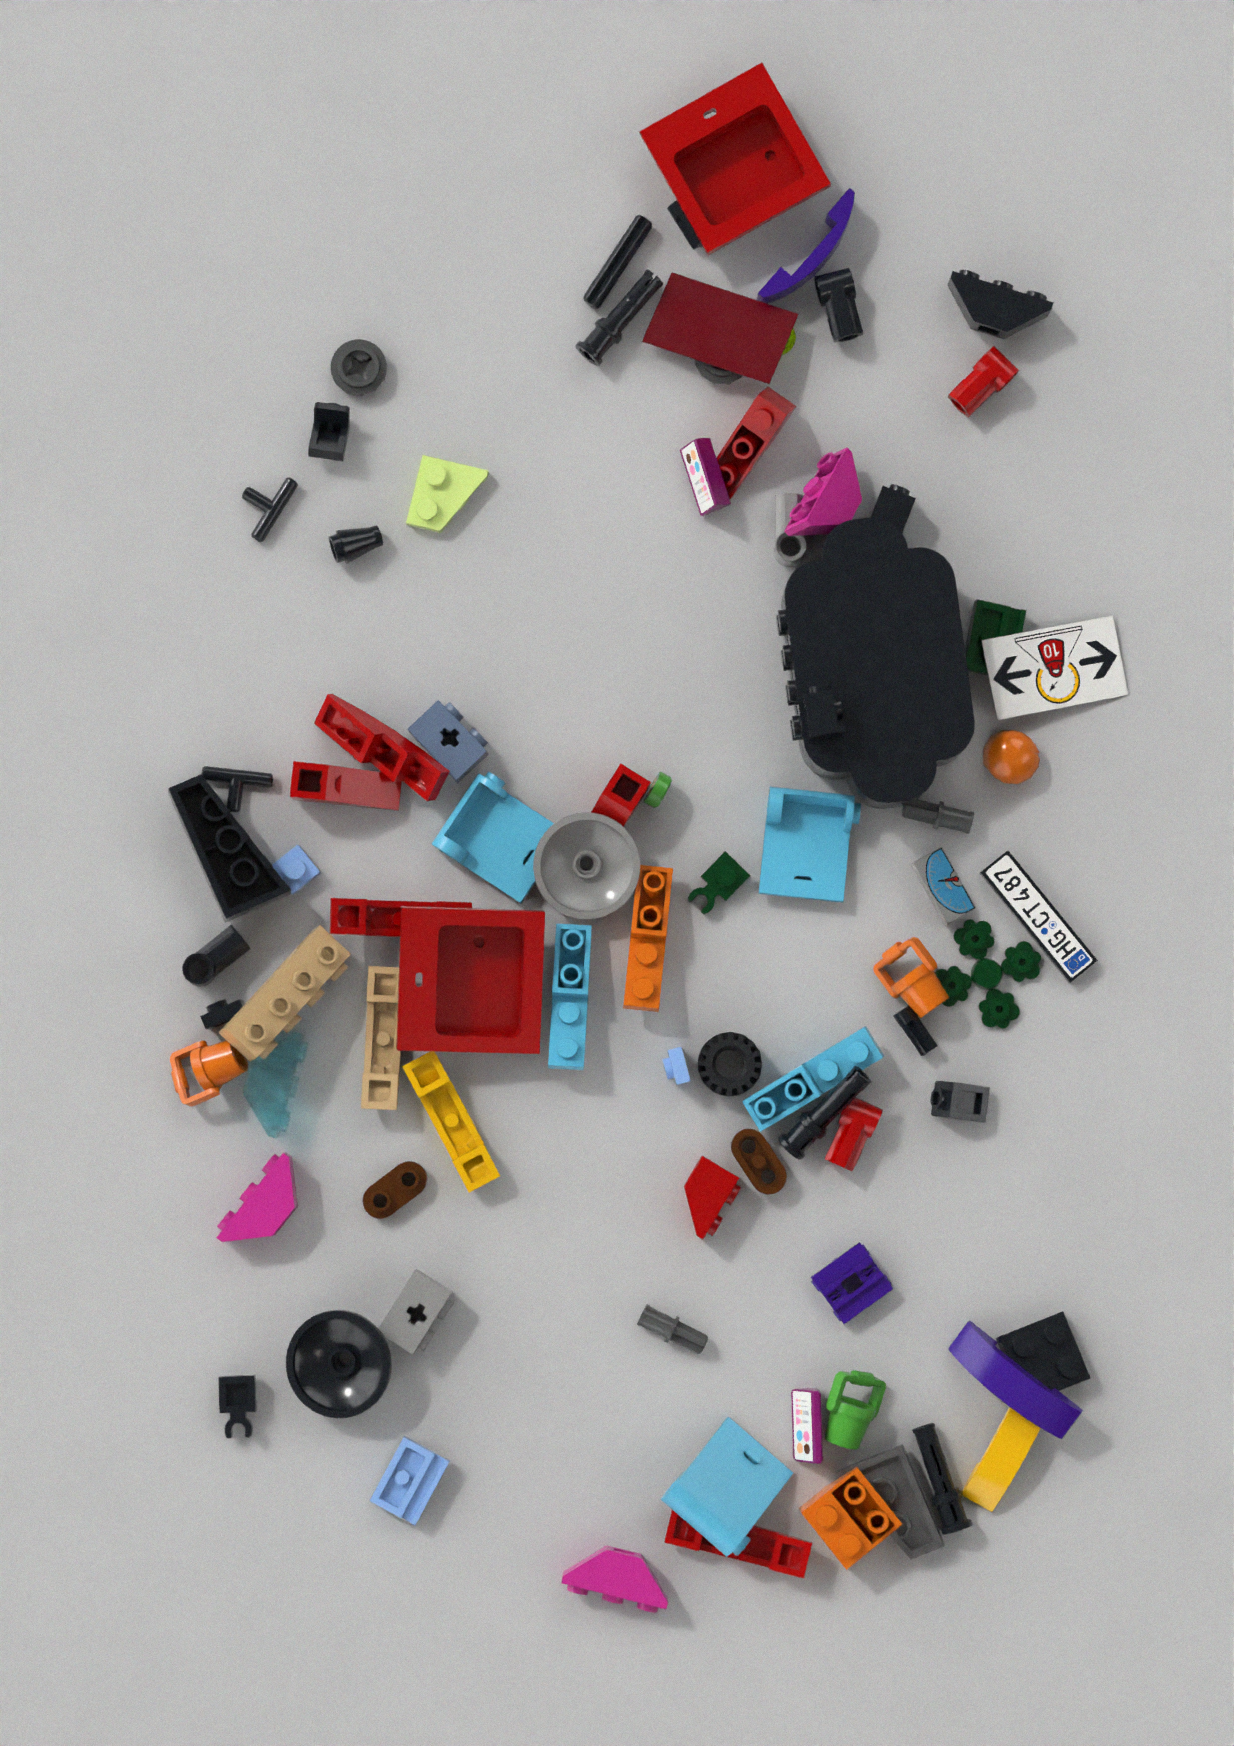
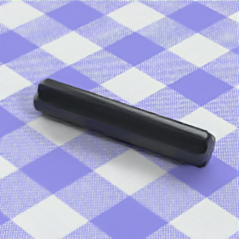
M637 215L588 288L583 299L589 306L595 309L600 308L652 229V223L644 216Z

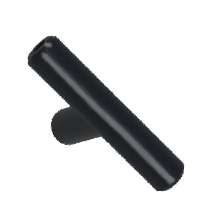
M289 477L286 478L273 500L251 487H247L244 490L242 499L265 512L251 533L253 539L258 542L264 541L298 486L296 481Z
M204 766L201 773L205 780L229 783L227 808L230 812H239L241 809L243 784L271 787L273 784V775L271 773Z

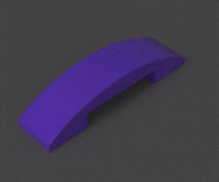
M851 188L846 191L826 215L825 223L832 228L828 235L792 276L780 267L758 292V301L768 304L786 297L806 284L823 268L835 252L847 228L855 192Z
M969 1320L948 1350L973 1377L1001 1401L1038 1427L1059 1439H1063L1084 1410L1056 1388L1053 1390L1047 1388L996 1347L998 1342Z

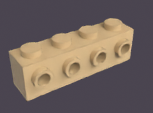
M319 925L308 934L221 1029L219 1034L249 1062L258 1056L264 1060L278 1045L274 1038L282 1030L288 1033L301 1020L297 1013L304 1005L307 1004L311 1008L325 993L321 989L324 983L329 978L333 982L336 981L348 968L344 961L351 953Z

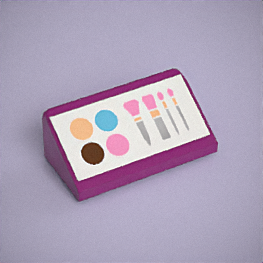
M697 438L680 449L700 516H705L731 505L710 438Z
M817 1388L793 1389L791 1392L793 1458L799 1462L821 1464L823 1461L821 1392Z

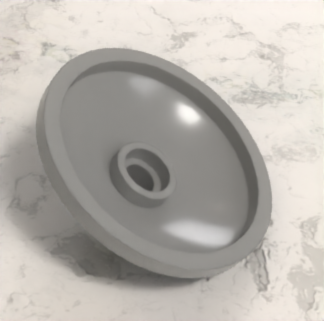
M575 813L555 822L541 837L534 855V877L544 899L559 912L578 919L600 918L619 909L633 894L640 875L639 852L630 833L614 819L598 813ZM583 857H590L593 860V866L590 869H583L579 863Z

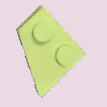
M422 455L406 524L441 533L452 521V517L458 510H461L469 501V497L480 484L486 481L489 471Z

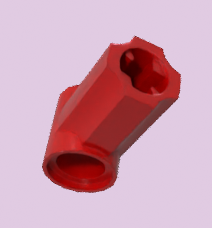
M995 346L979 359L973 366L974 370L948 395L952 404L968 418L995 391L997 393L1000 392L1019 372Z
M855 1097L841 1112L837 1123L839 1127L824 1159L849 1171H853L867 1138L870 1139L876 1129L883 1109Z

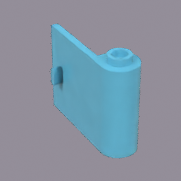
M488 771L485 777L478 773L432 842V845L522 904L536 882L533 863L537 845L543 834L554 823L509 795L503 789L505 782Z
M770 786L758 894L844 902L850 831L852 824H859L861 803H855V795Z
M727 1417L689 1467L667 1489L661 1500L726 1557L732 1552L738 1556L751 1540L746 1535L792 1476L793 1472L730 1417Z

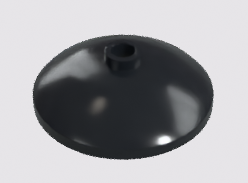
M330 1310L311 1317L296 1330L287 1349L286 1372L292 1390L305 1406L326 1417L349 1418L365 1412L382 1397L391 1377L392 1359L385 1337L370 1320L355 1312ZM342 1354L349 1356V1366L341 1363L340 1358Z

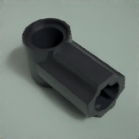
M846 268L814 276L817 296L821 307L824 306L833 342H845L862 336L863 330L855 303L856 290L850 269Z
M231 924L199 951L185 959L182 966L183 975L192 985L198 987L207 986L217 975L251 948ZM199 960L206 961L209 965L207 976L198 980L192 978L190 974L191 965Z

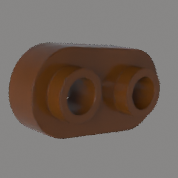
M743 1129L736 1133L731 1141V1151L754 1188L763 1194L779 1192L786 1183V1170L764 1136L754 1129ZM750 1139L755 1143V1150L752 1153H745L742 1150V1143L745 1140ZM770 1169L774 1172L775 1179L773 1182H763L761 1175L764 1170Z
M406 1161L380 1178L364 1193L363 1206L365 1211L377 1219L387 1218L419 1195L425 1189L428 1180L423 1166L417 1162ZM407 1172L415 1175L416 1181L412 1186H406L402 1181L403 1175ZM377 1194L386 1196L387 1204L385 1207L379 1208L374 1204V1198Z

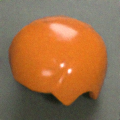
M1001 730L992 735L983 747V764L997 780L1007 784L1018 785L1031 779L1039 767L1040 752L1037 745L1026 734L1016 730Z

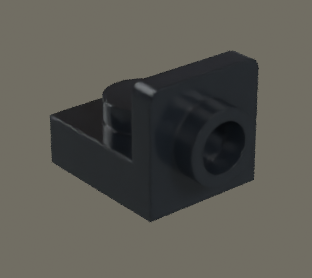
M936 1081L930 1098L932 1106L931 1115L986 1123L990 1087Z

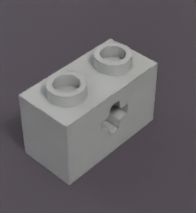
M416 1269L378 1329L385 1338L412 1355L417 1348L424 1351L435 1334L430 1330L433 1322L437 1317L443 1321L454 1304L453 1301L448 1299L453 1291ZM421 1304L425 1307L423 1314L427 1316L426 1321L419 1319L415 1323L410 1320L412 1312L409 1311V1307L416 1308Z

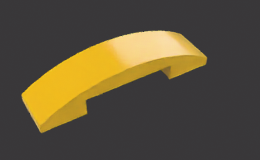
M430 1051L403 1065L402 1067L425 1107L468 1192L500 1177L494 1161L436 1052Z
M1009 1407L983 1457L975 1465L962 1489L963 1496L993 1512L1015 1477L1041 1428Z

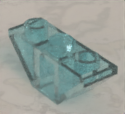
M292 1033L277 1042L278 1045L264 1060L258 1056L250 1062L243 1095L268 1137L279 1138L280 1132L286 1133L291 1117V1112L286 1111L289 1097L295 1098L300 1077L294 1076L298 1062L304 1063L309 1043L303 1042L305 1034Z

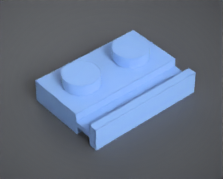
M404 1436L370 1502L416 1525L450 1460L441 1457L432 1450Z

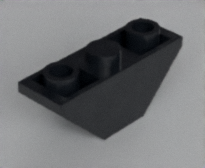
M960 270L959 273L952 271L947 285L970 329L1001 339H1005L1048 317L1054 303L1046 300V295L1036 291H1027L1025 294L1013 290V285L1004 281L994 280L993 283L980 280V275L969 270Z

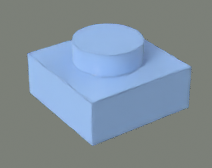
M296 845L272 864L275 871L290 887L293 895L321 873L299 845Z
M682 1047L667 1050L669 1057L662 1059L667 1079L675 1078L676 1085L689 1082L690 1077Z

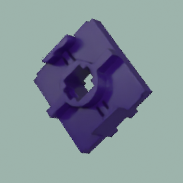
M860 1242L810 1277L817 1291L822 1293L834 1310L832 1312L843 1324L893 1290L889 1279L885 1274L883 1275L870 1257L869 1251ZM855 1273L862 1284L848 1293L841 1282Z

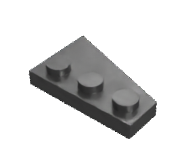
M903 1444L836 1471L837 1475L841 1477L855 1467H858L903 1524L891 1533L890 1536L910 1559L944 1547L945 1543Z

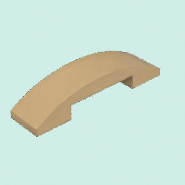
M368 966L367 1020L361 1109L397 1110L401 1051L396 1050L399 967Z

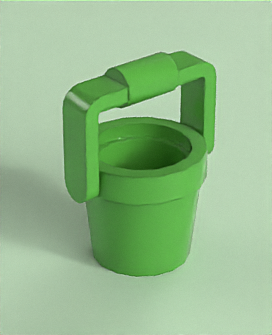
M857 1370L838 1372L835 1375L826 1404L829 1416L825 1440L843 1448L859 1449L870 1422L878 1415L886 1390V1383L868 1372ZM846 1382L866 1387L873 1386L868 1404L848 1396H843Z

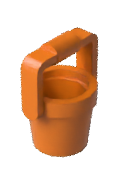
M911 937L904 943H895L882 954L883 959L873 967L875 975L889 994L895 999L900 996L920 1018L949 998L934 972L938 967L936 961L917 937ZM909 947H912L923 963L895 983L884 967L887 964H893L907 953Z
M227 1040L210 1046L207 1045L206 1041H199L175 1051L170 1056L171 1076L175 1091L179 1094L180 1101L190 1107L220 1095L219 1089L224 1084L248 1070L247 1059ZM189 1056L194 1075L198 1083L205 1090L191 1097L186 1072L181 1063L182 1059Z

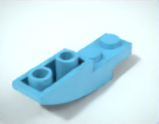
M556 924L548 1069L584 1070L592 925Z
M867 1026L744 1099L742 1103L761 1132L834 1088L847 1076L854 1066L863 1070L882 1059L884 1054Z

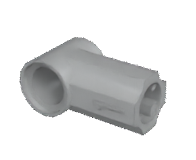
M798 493L775 495L774 556L781 565L787 567L796 566L803 560L807 546L806 535L788 536L784 532L791 520L790 512L801 502L804 496ZM788 540L794 541L798 544L800 551L795 556H786L780 549L781 544Z

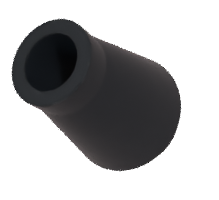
M376 525L368 528L336 530L335 535L329 536V544L336 563L345 561L348 564L376 547L383 546V539Z

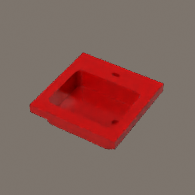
M762 62L639 131L640 137L708 256L831 187L828 177ZM711 112H715V113H716L714 116H712V117H710V118H708V119L704 118L706 115L710 114Z
M401 906L396 1050L540 1054L545 911ZM417 973L422 974V983L420 985L415 984Z

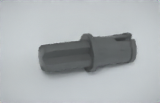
M917 799L903 805L902 816L932 824L934 829H938V826L969 834L974 812L944 806L942 801L936 804Z
M646 1304L637 1322V1325H641L664 1337V1342L668 1343L670 1340L696 1354H700L703 1351L708 1340L706 1334L680 1322V1317L676 1316L674 1319L650 1307L648 1304Z

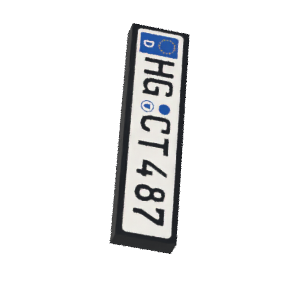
M1008 850L980 872V875L1068 983H1071L1098 961Z

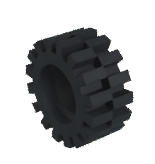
M726 1032L715 1035L704 1044L698 1056V1073L701 1080L708 1089L719 1095L736 1096L743 1094L754 1086L761 1075L762 1061L760 1051L755 1043L743 1034ZM723 1051H736L743 1058V1070L735 1078H725L716 1069V1059Z

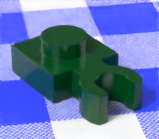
M725 851L700 876L707 885L704 888L694 889L689 894L688 900L691 902L698 895L705 896L708 903L701 911L705 915L712 910L715 903L714 898L717 895L726 902L751 875Z

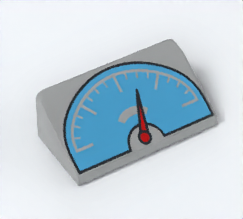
M942 847L911 863L913 870L945 926L976 909Z

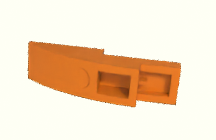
M640 865V875L634 896L623 1009L659 1012L673 868Z

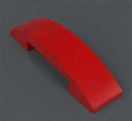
M330 898L329 934L400 937L401 906L472 908V902H417Z
M672 1510L664 1543L725 1556ZM754 1525L746 1535L751 1540L738 1556L733 1552L727 1556L804 1579L813 1542Z

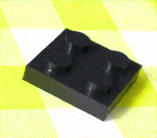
M1063 1311L996 1338L999 1348L1003 1353L1050 1390L1056 1388L1060 1391L1091 1378Z

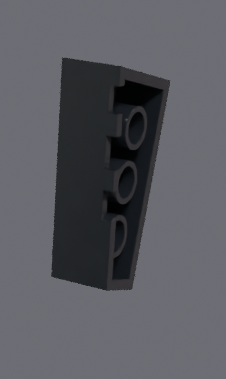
M201 774L168 788L169 797L225 923L291 894L292 890L275 871L272 864L261 853L244 828L240 826Z

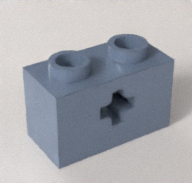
M438 700L408 728V731L436 761L450 771L449 775L458 784L488 756V752L484 748L488 742L475 728L469 732L460 723L464 717L450 702L444 706ZM446 731L451 735L456 732L458 733L456 739L459 744L455 748L451 744L443 746L445 742L443 734Z

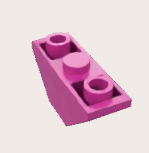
M848 447L834 454L829 452L820 459L817 464L818 471L803 489L805 494L801 502L790 512L791 520L784 531L788 536L827 535L841 523L852 520L862 501L853 454Z
M284 1152L280 1157L274 1154L262 1169L266 1174L258 1185L252 1182L239 1198L244 1203L238 1211L234 1213L230 1210L217 1227L222 1231L216 1237L221 1242L268 1237L277 1234L298 1207L293 1160L290 1154Z
M606 1545L563 1571L561 1583L568 1585L567 1590L580 1595H588L589 1590L602 1593L603 1600L616 1604H623L624 1599L638 1602V1609L657 1613L658 1608L667 1609L668 1597L641 1553Z

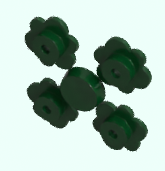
M971 919L966 920L963 925L964 928L957 929L954 932L953 938L960 945L959 952L961 955L967 956L970 954L974 959H978V961L971 969V977L966 973H961L957 966L950 967L948 971L939 969L935 972L949 996L942 1004L946 1007H951L957 1001H965L968 998L966 990L971 987L973 981L978 988L989 990L986 993V1000L981 1001L978 1005L979 1010L983 1013L981 1017L982 1023L986 1027L997 1025L999 1028L1005 1029L1009 1026L1011 1020L1018 1018L1020 1010L1013 1003L1014 996L1011 993L1002 994L1000 990L994 988L1001 982L1003 973L1012 975L1013 980L1016 982H1022L1025 978L1035 979L1040 973V968L1037 964L1041 961V955L1036 951L1033 952L1030 943L1022 941L1015 948L1008 947L1005 950L1006 959L1002 961L1000 966L995 960L984 958L987 954V948H991L994 945V938L990 936L992 930L990 924L986 921L976 923ZM972 936H977L978 941L973 942ZM1020 959L1025 961L1023 966L1019 964ZM950 982L955 984L954 989L949 988ZM997 1006H1001V1012L996 1011Z

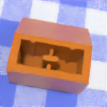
M858 1467L825 1486L799 1507L801 1514L846 1570L903 1525Z

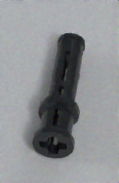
M646 270L606 318L598 319L594 323L595 329L583 342L579 341L575 345L578 352L595 366H599L603 362L602 356L614 343L618 344L622 340L621 337L623 335L621 332L655 292L663 286V282L657 275L653 279V272Z
M854 1066L847 1076L811 1112H803L799 1116L800 1121L787 1134L782 1133L778 1138L786 1151L796 1159L802 1160L805 1157L804 1151L817 1138L822 1139L826 1135V1127L872 1082L869 1076L861 1068Z
M929 1423L912 1429L934 1491L931 1502L933 1506L938 1508L943 1523L941 1528L942 1535L954 1533L972 1526V1520L967 1519L960 1499L963 1496L962 1491L953 1484L946 1458L935 1430V1424Z

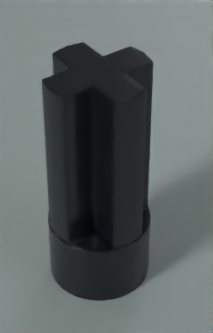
M676 200L668 206L667 210L691 248L695 250L698 247H702Z
M909 1005L893 1015L921 1056H924L938 1046L918 1015Z

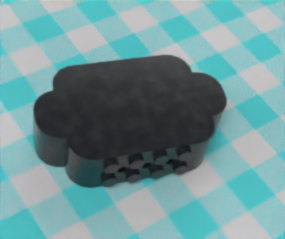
M872 517L841 523L826 538L819 560L807 562L791 574L782 596L781 610H778V615H776L778 635L785 636L786 645H783V650H781L783 671L790 670L791 680L787 681V685H785L788 706L794 705L795 716H792V720H790L792 740H799L802 758L810 770L827 779L846 778L850 791L861 803L876 809L902 807L917 800L927 791L935 778L937 767L948 764L957 758L969 745L974 734L975 720L955 574L950 563L940 553L923 547L908 548L902 532L887 520ZM830 684L833 697H840L843 719L837 720L838 725L845 724L847 731L845 735L809 740L802 703L803 694L809 693V687Z

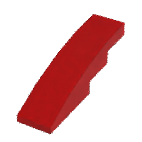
M327 694L314 722L316 726L360 763L370 762L393 782L403 781L424 800H436L450 772L447 768L378 719L334 694Z

